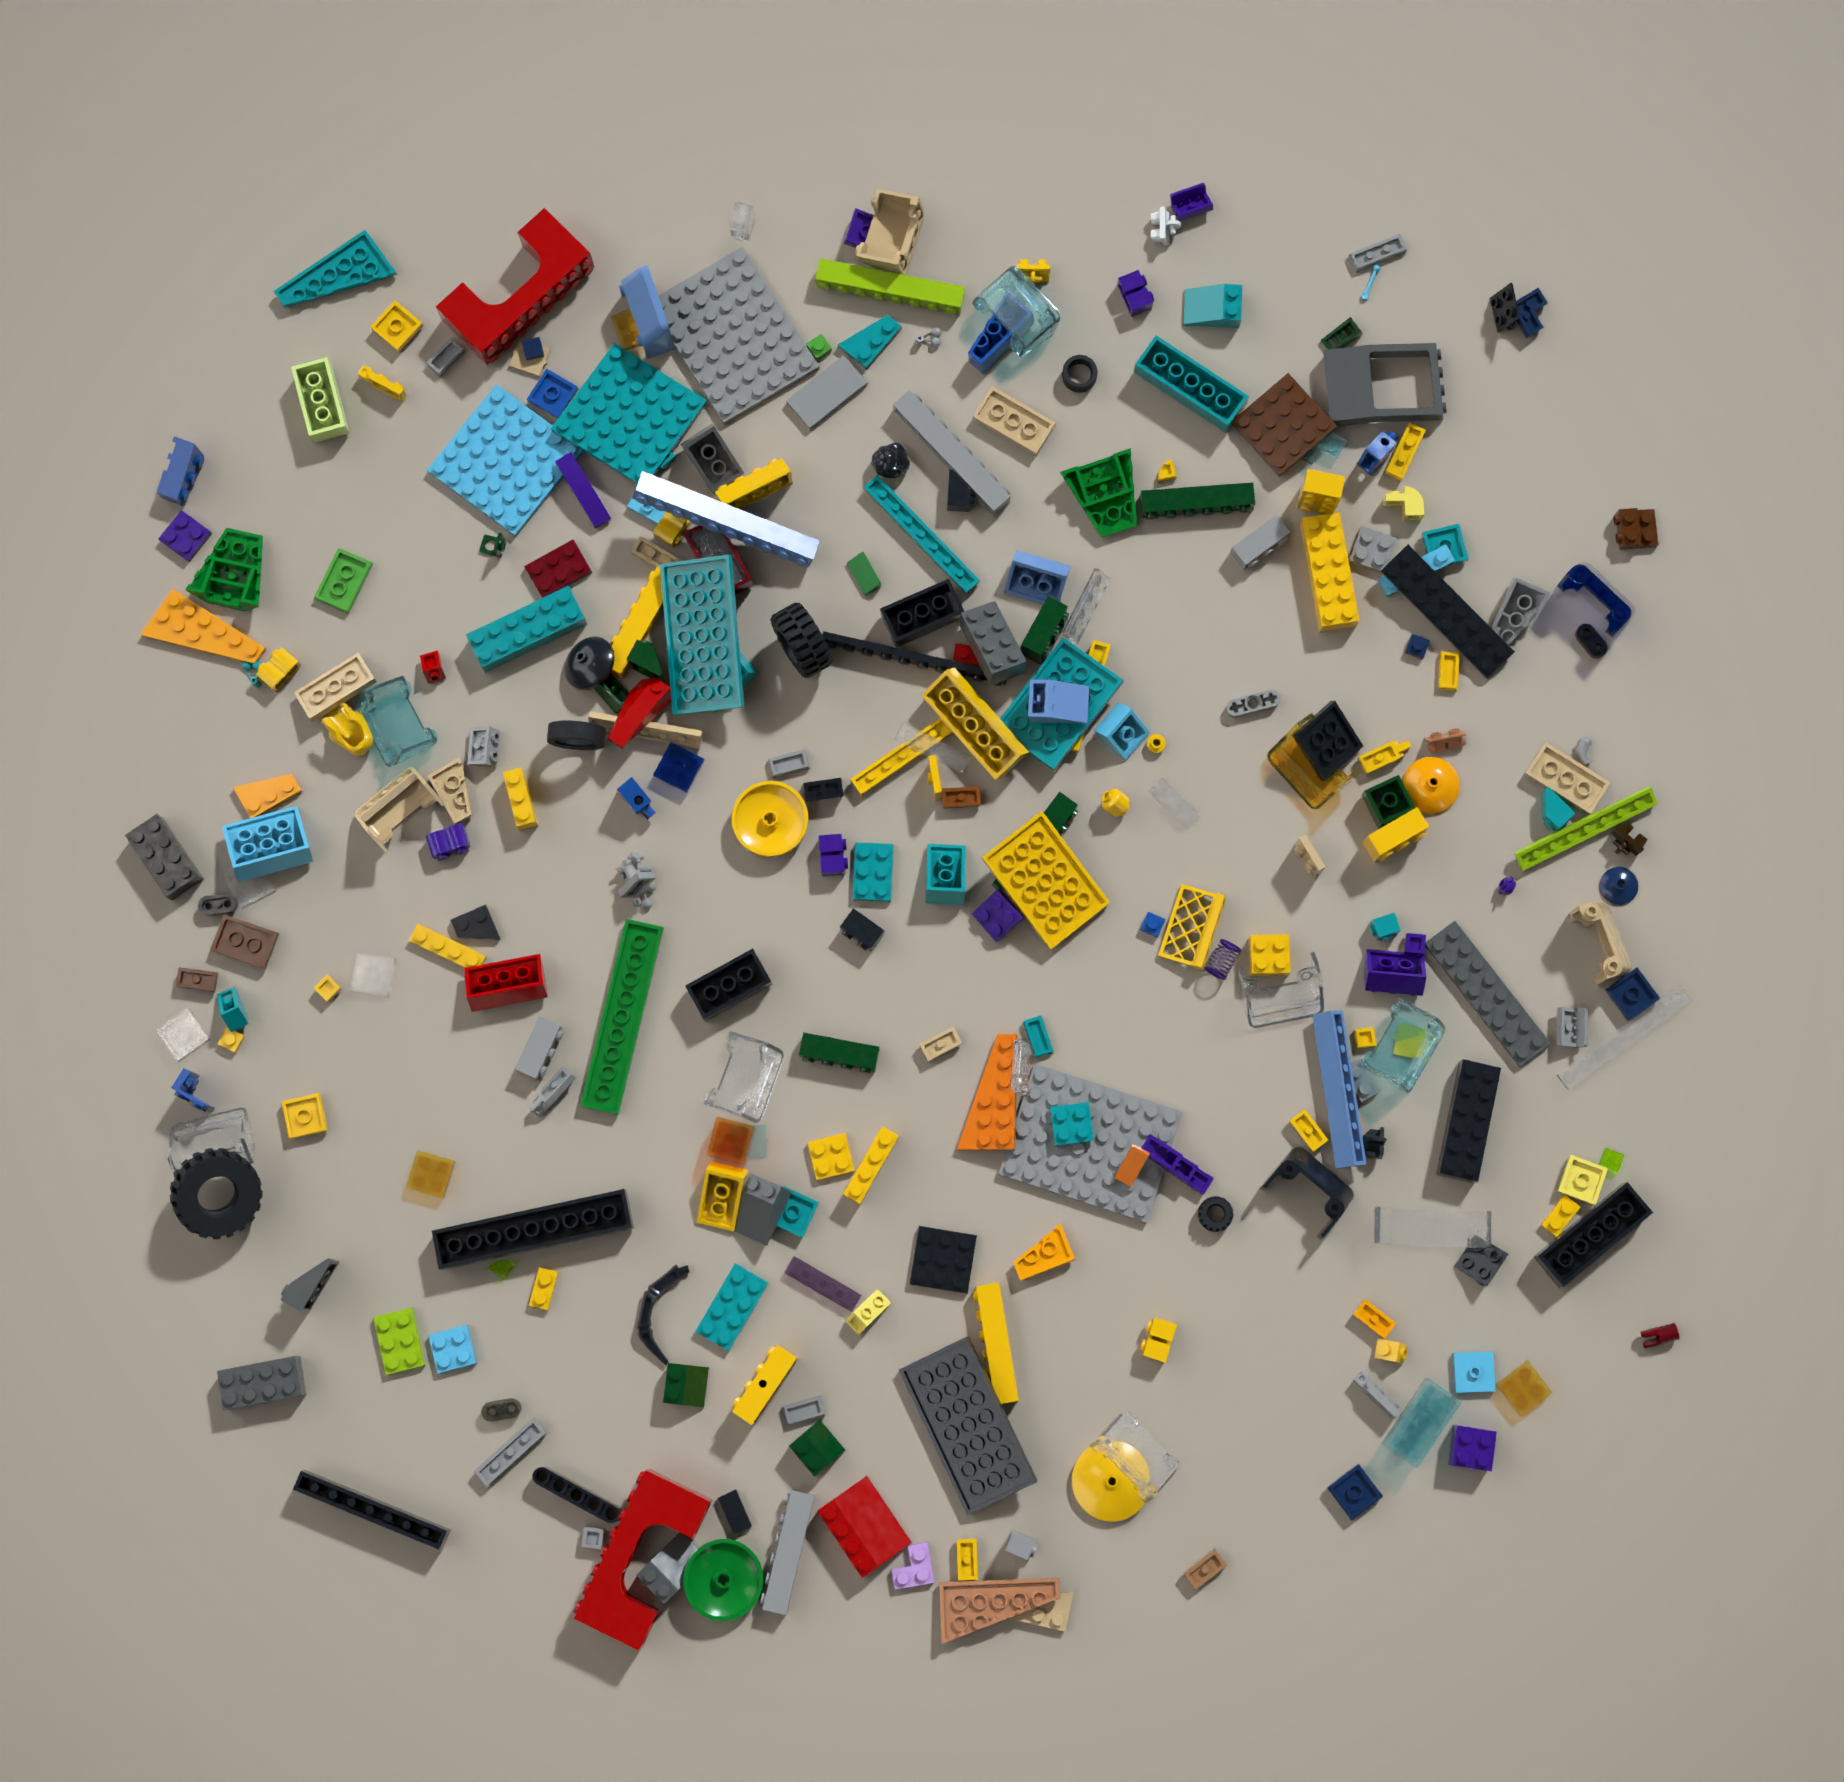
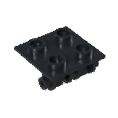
M1510 283L1490 297L1497 333L1505 328L1507 330L1514 329L1515 321L1520 318L1513 284Z
M1475 1234L1454 1267L1477 1280L1480 1285L1488 1286L1509 1254Z

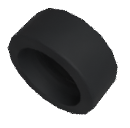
M1086 355L1072 356L1063 365V383L1073 392H1086L1096 383L1097 366ZM1076 364H1083L1090 369L1091 376L1085 383H1075L1069 377L1070 368Z

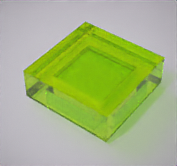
M1604 1148L1599 1165L1608 1168L1609 1171L1618 1173L1624 1154Z

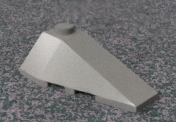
M1514 576L1491 628L1509 645L1535 616L1542 611L1550 592Z

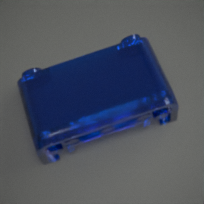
M1581 562L1566 573L1557 587L1563 592L1567 589H1574L1578 592L1584 586L1611 611L1605 617L1608 621V628L1605 632L1613 637L1634 616L1635 606L1591 564Z

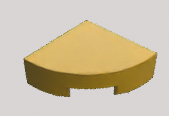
M1172 459L1165 462L1160 468L1158 483L1177 478Z

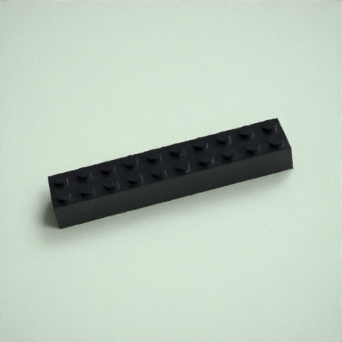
M621 1189L432 1230L438 1268L439 1270H446L634 1229L627 1190Z

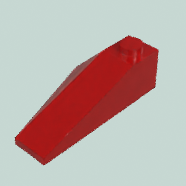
M657 678L642 679L630 690L608 735V740L623 749L671 702V687Z

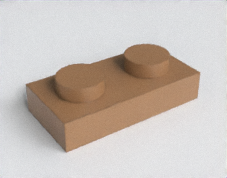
M1213 1549L1183 1574L1195 1590H1197L1225 1568L1227 1564L1216 1549Z

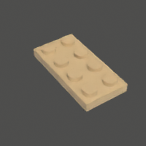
M991 386L972 416V419L1034 455L1038 454L1056 424L1054 421Z
M358 652L300 688L294 694L311 722H314L377 681Z
M1547 742L1542 745L1524 774L1543 787H1549L1559 797L1588 815L1593 812L1611 783Z

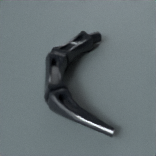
M674 1265L667 1273L649 1285L648 1290L643 1295L636 1329H638L637 1335L647 1349L665 1365L669 1361L653 1338L651 1314L658 1296H661L669 1286L681 1280V1275L690 1273L688 1265L680 1268Z

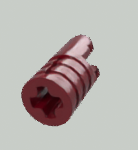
M1675 1323L1640 1332L1642 1338L1656 1336V1338L1643 1342L1645 1349L1680 1339Z

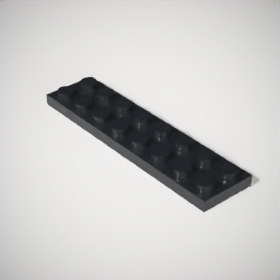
M1409 544L1380 571L1486 679L1515 652Z

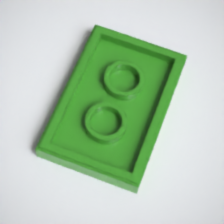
M338 548L314 599L349 614L373 563Z

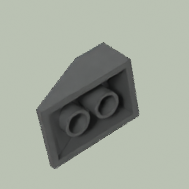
M712 424L680 444L713 494L720 486L729 484L744 474Z
M750 1173L742 1190L735 1232L767 1246L792 1192Z
M328 1258L292 1281L290 1285L287 1284L281 1292L282 1298L280 1300L300 1312L309 1313L340 1261Z
M679 1532L636 1576L665 1604L683 1586V1573L686 1563L698 1547L686 1535Z

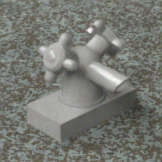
M630 852V855L627 857L628 860H631L630 863L627 864V861L623 860L622 864L616 868V871L622 874L623 879L627 878V883L619 890L621 898L638 897L655 879L654 873L650 872L652 866L637 865L638 863L641 864L644 856Z

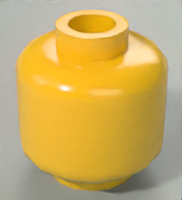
M1114 788L1106 791L1102 796V808L1114 817L1125 815L1130 808L1128 796L1118 789Z

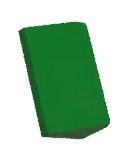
M864 552L859 553L847 562L864 595L881 587V582Z

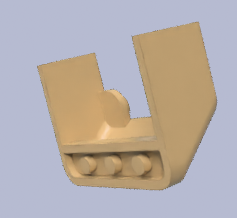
M409 767L359 807L354 816L384 853H387L388 850L384 845L392 840V829L420 806L430 808L437 801L441 806L445 805V803L416 769Z

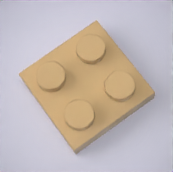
M1305 834L1299 837L1294 844V851L1299 858H1303L1306 863L1304 864L1306 871L1316 877L1321 874L1326 866Z

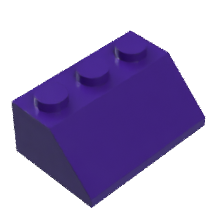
M1366 949L1364 969L1365 991L1423 996L1427 978L1424 955Z

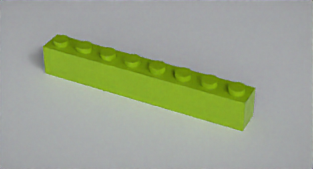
M821 258L815 278L816 286L823 290L834 289L840 293L850 292L855 293L859 297L870 296L880 301L886 299L891 300L895 304L906 303L915 308L920 306L927 307L931 311L942 310L951 315L961 314L965 296V286Z

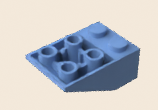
M1030 680L1028 718L1031 723L1088 724L1089 686L1053 680Z

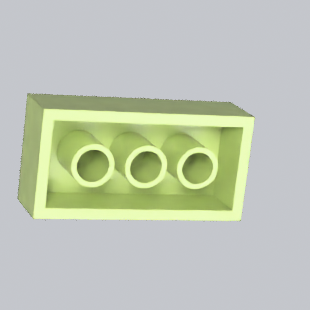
M326 357L292 366L291 369L308 435L313 443L349 434L333 367L329 359Z

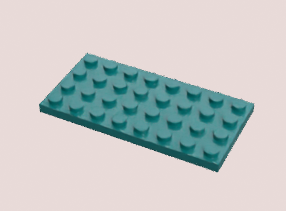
M732 555L660 564L672 714L682 715L743 708L744 696Z

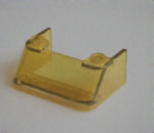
M1311 713L1296 723L1268 752L1267 757L1271 765L1304 802L1312 809H1319L1347 786L1363 769L1359 767L1349 776L1345 772L1337 770L1326 781L1319 779L1292 736L1314 716Z

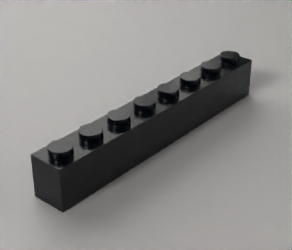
M307 1470L300 1471L293 1490L438 1550L444 1548L451 1531L449 1528Z

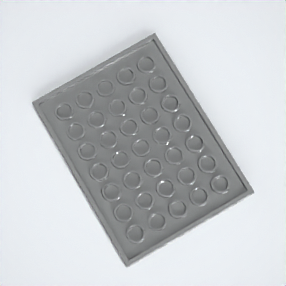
M743 247L658 296L675 348L724 425L820 369L818 363Z
M1034 1063L1016 1119L1015 1150H1006L998 1175L1148 1223L1164 1169L1147 1158L1132 1187L1114 1177L1131 1145L1134 1144L1141 1148L1149 1134L1171 1147L1182 1111ZM1089 1102L1094 1141L1055 1146L1050 1106Z

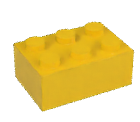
M1308 469L1300 487L1296 508H1300L1304 512H1319L1320 515L1334 513L1342 496L1345 476Z
M1418 807L1368 835L1363 841V845L1374 862L1377 860L1382 862L1391 857L1394 853L1393 851L1396 850L1398 853L1410 844V841L1415 843L1427 834L1426 830L1429 828V825Z

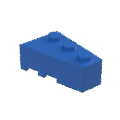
M174 436L172 442L176 444L173 454H168L167 459L170 460L167 471L163 470L157 494L162 499L182 506L189 497L191 485L197 479L196 473L204 463V455L194 443Z

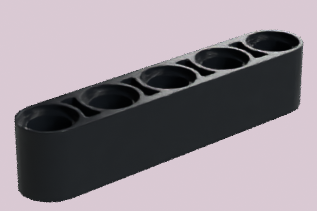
M539 1467L533 1472L532 1479L537 1485L607 1523L618 1521L621 1513L618 1505L548 1467ZM541 1470L547 1473V1479L544 1482L538 1479V1473ZM557 1480H562L565 1484L562 1491H558L555 1488ZM575 1489L580 1490L582 1493V1498L578 1501L572 1496ZM592 1499L599 1501V1508L597 1510H593L590 1507ZM610 1508L615 1509L617 1512L615 1519H610L607 1516V1511Z

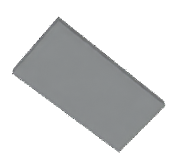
M843 355L787 399L786 403L811 430L867 385V381Z

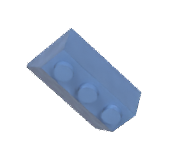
M1016 550L1004 593L1044 604L1048 596L1060 602L1071 566Z

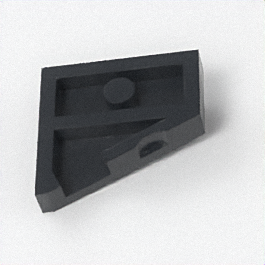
M486 904L450 920L458 938L501 939Z

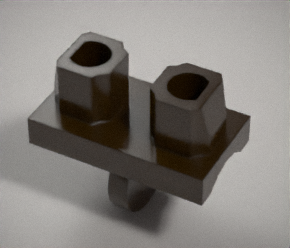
M1627 821L1614 828L1610 833L1616 838L1612 842L1618 847L1614 851L1616 854L1622 851L1625 855L1632 852L1637 856L1644 850L1643 846L1647 838L1640 833L1634 839L1628 835L1632 831L1633 826Z

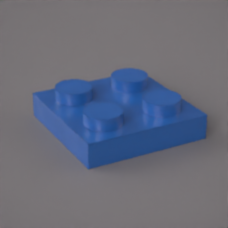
M546 368L528 396L527 401L558 419L579 388Z

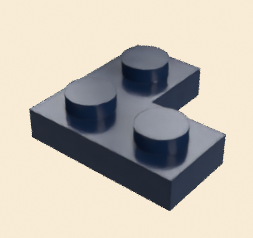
M1539 287L1517 300L1520 318L1516 322L1526 338L1544 328L1535 314L1536 310L1548 304Z

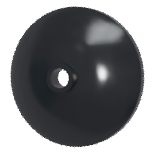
M597 636L588 637L578 642L571 649L565 661L564 673L569 684L579 690H590L603 683L614 665L615 655L611 644Z

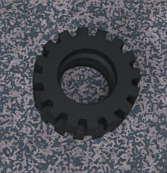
M1219 1196L1205 1199L1199 1206L1197 1214L1202 1227L1213 1232L1226 1229L1231 1224L1234 1216L1231 1204L1225 1198ZM1219 1206L1223 1210L1224 1216L1220 1222H1212L1208 1218L1207 1212L1210 1207Z

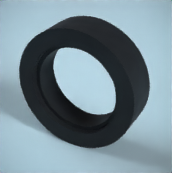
M553 721L548 724L547 743L565 749L598 750L604 748L606 729L603 726L583 721Z

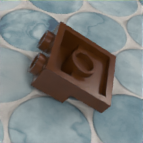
M1619 509L1615 513L1613 522L1614 526H1617L1615 540L1616 544H1619V550L1653 548L1659 545L1655 509Z

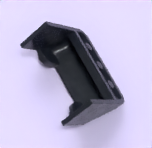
M1295 1147L1280 1162L1260 1186V1189H1266L1277 1174L1283 1179L1292 1180L1301 1172L1330 1197L1325 1204L1324 1210L1331 1220L1317 1235L1321 1239L1324 1238L1343 1215L1353 1200L1354 1193L1347 1184L1304 1148Z

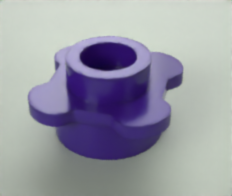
M1505 877L1500 881L1498 886L1500 888L1498 890L1499 894L1510 895L1516 886V882L1513 881L1514 877Z

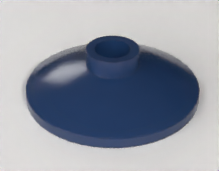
M1613 867L1607 870L1600 879L1601 894L1612 904H1627L1635 898L1638 892L1636 876L1624 867ZM1619 881L1624 884L1623 888L1618 887Z

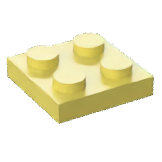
M1569 1155L1557 1192L1588 1204L1596 1205L1608 1168L1574 1155Z

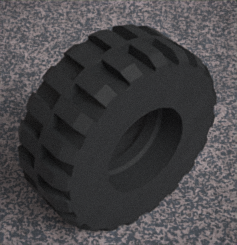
M208 1148L203 1153L196 1152L192 1154L193 1158L190 1160L185 1159L181 1163L182 1167L180 1170H176L173 1175L175 1178L170 1184V1202L178 1220L188 1231L193 1234L196 1233L202 1238L212 1237L213 1239H220L221 1236L225 1235L227 1238L234 1236L233 1232L237 1230L241 1232L246 1228L244 1225L248 1222L252 1223L255 1219V1212L260 1210V1199L263 1197V1191L261 1190L262 1184L256 1170L246 1158H243L235 1151H227L225 1148H219L218 1150ZM214 1177L228 1178L233 1183L235 1189L231 1201L223 1208L217 1210H208L202 1207L198 1201V1192L201 1186L207 1180Z

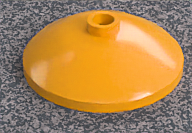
M1425 757L1412 763L1406 770L1402 781L1415 808L1418 807L1419 811L1430 814L1448 809L1457 799L1460 790V781L1455 769L1445 760L1436 757ZM1430 780H1435L1436 785H1432Z

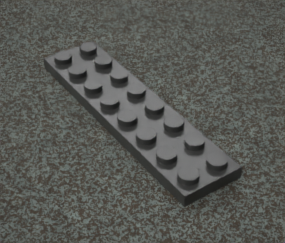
M1456 921L1425 942L1427 950L1519 1067L1551 1044Z

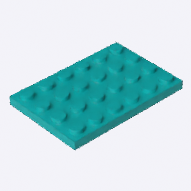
M1064 637L1000 717V720L1029 753L1053 771L1060 765L1124 682L1122 678ZM1030 680H1053L1089 686L1088 724L1031 723L1028 718Z

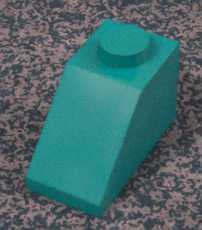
M1549 787L1541 792L1542 820L1549 830L1556 832L1575 812Z
M235 986L217 994L220 1015L230 1032L242 1029L249 1024L247 1013Z

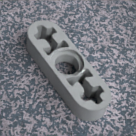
M1268 690L1232 699L1226 706V713L1232 718H1237L1272 709L1279 704L1280 695L1275 690ZM1269 695L1272 698H1276L1273 704L1270 701H1266L1264 706H1262V700L1268 699ZM1255 699L1258 702V707L1255 709L1250 708L1248 701ZM1242 701H1244V707L1239 708L1237 713L1234 710H1230L1232 704L1239 707L1242 706Z

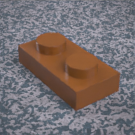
M980 786L942 788L943 809L981 806Z

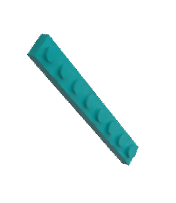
M878 475L864 486V490L966 595L980 583L979 578Z

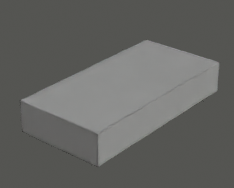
M451 337L426 362V365L441 377L466 351Z
M805 749L768 759L773 778L810 769Z
M821 1395L783 1406L788 1426L826 1415Z

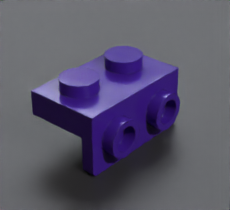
M1204 183L1170 194L1171 208L1178 221L1214 210L1213 203L1206 193V185Z

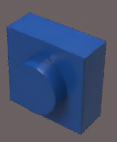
M1148 912L1140 930L1158 938L1166 919Z

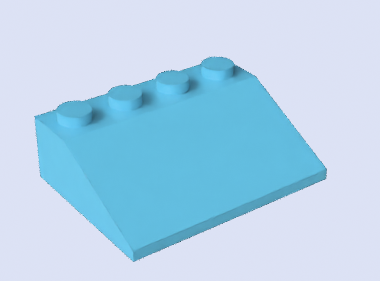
M297 806L222 826L237 882L313 862Z

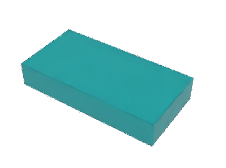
M1042 1016L1023 1021L1034 1057L1038 1058L1053 1053L1054 1051Z

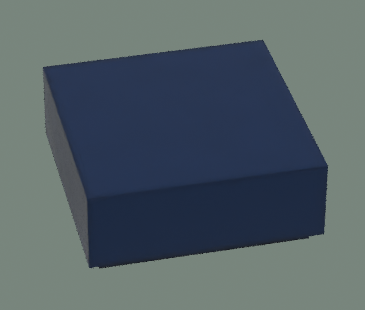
M540 337L521 341L526 360L544 356Z

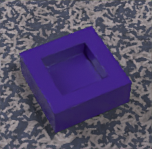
M1406 933L1404 953L1424 955L1426 935Z

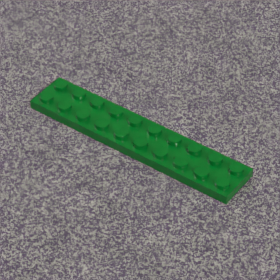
M630 919L625 921L582 1096L581 1107L619 1115L664 927Z

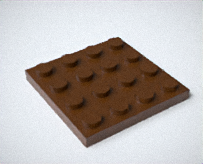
M1289 373L1240 413L1232 423L1279 477L1337 429L1336 424Z

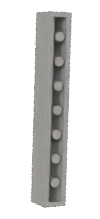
M910 390L893 404V411L948 469H953L971 488V493L992 516H995L1010 502L1009 490L997 483L998 480L991 472L988 473L984 469V464L979 459L975 460L971 450L959 443L960 440L957 435L950 433L947 430L946 424L941 419L939 421L936 419L933 410L929 406L925 407L921 403L922 399L916 393L913 394Z

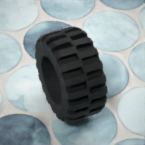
M792 603L772 615L770 622L774 633L787 657L802 677L810 678L831 665L833 658L828 645L813 618L802 604Z

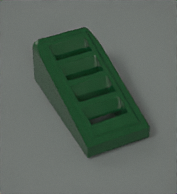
M1350 317L1322 338L1321 342L1327 350L1343 348L1363 333ZM1349 326L1354 331L1352 334L1347 329ZM1343 330L1348 336L1346 339L1341 334ZM1338 335L1342 342L1339 343L1334 336ZM1332 339L1336 346L1333 348L1328 340Z

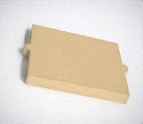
M520 338L516 349L513 350L514 355L509 367L540 377L544 366L547 365L546 360L551 349L542 346L543 357L526 360L521 342L524 339Z

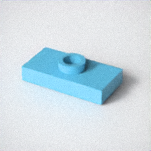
M631 499L627 505L628 509L655 524H658L665 514V511L656 510L654 507L641 504L634 499Z

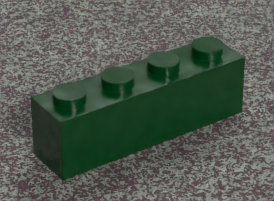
M803 1032L799 1057L803 1058L802 1061L814 1063V1060L822 1061L821 1064L833 1067V1064L841 1065L840 1068L852 1070V1067L859 1068V1072L871 1074V1071H876L880 1047Z

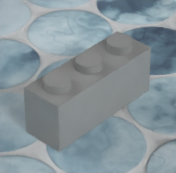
M1276 515L1234 545L1230 553L1243 570L1247 567L1251 569L1259 562L1258 559L1262 556L1266 558L1274 552L1273 549L1279 545L1281 547L1289 541L1288 537L1291 532Z
M539 1016L515 1070L538 1081L540 1077L543 1078L547 1071L545 1065L548 1059L551 1060L554 1056L555 1049L553 1048L556 1042H560L564 1033L562 1031L563 1028Z

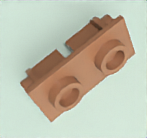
M1460 729L1448 730L1449 733L1441 734V732L1430 733V736L1424 737L1425 740L1430 742V744H1427L1428 752L1432 751V753L1445 751V743H1448L1449 750L1462 748L1463 745H1466L1465 737L1462 738V736H1466V733Z

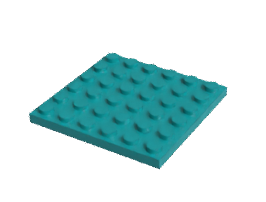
M614 343L553 424L551 431L637 485L642 471L655 476L662 463L668 458L669 453L673 451L703 410L707 400Z

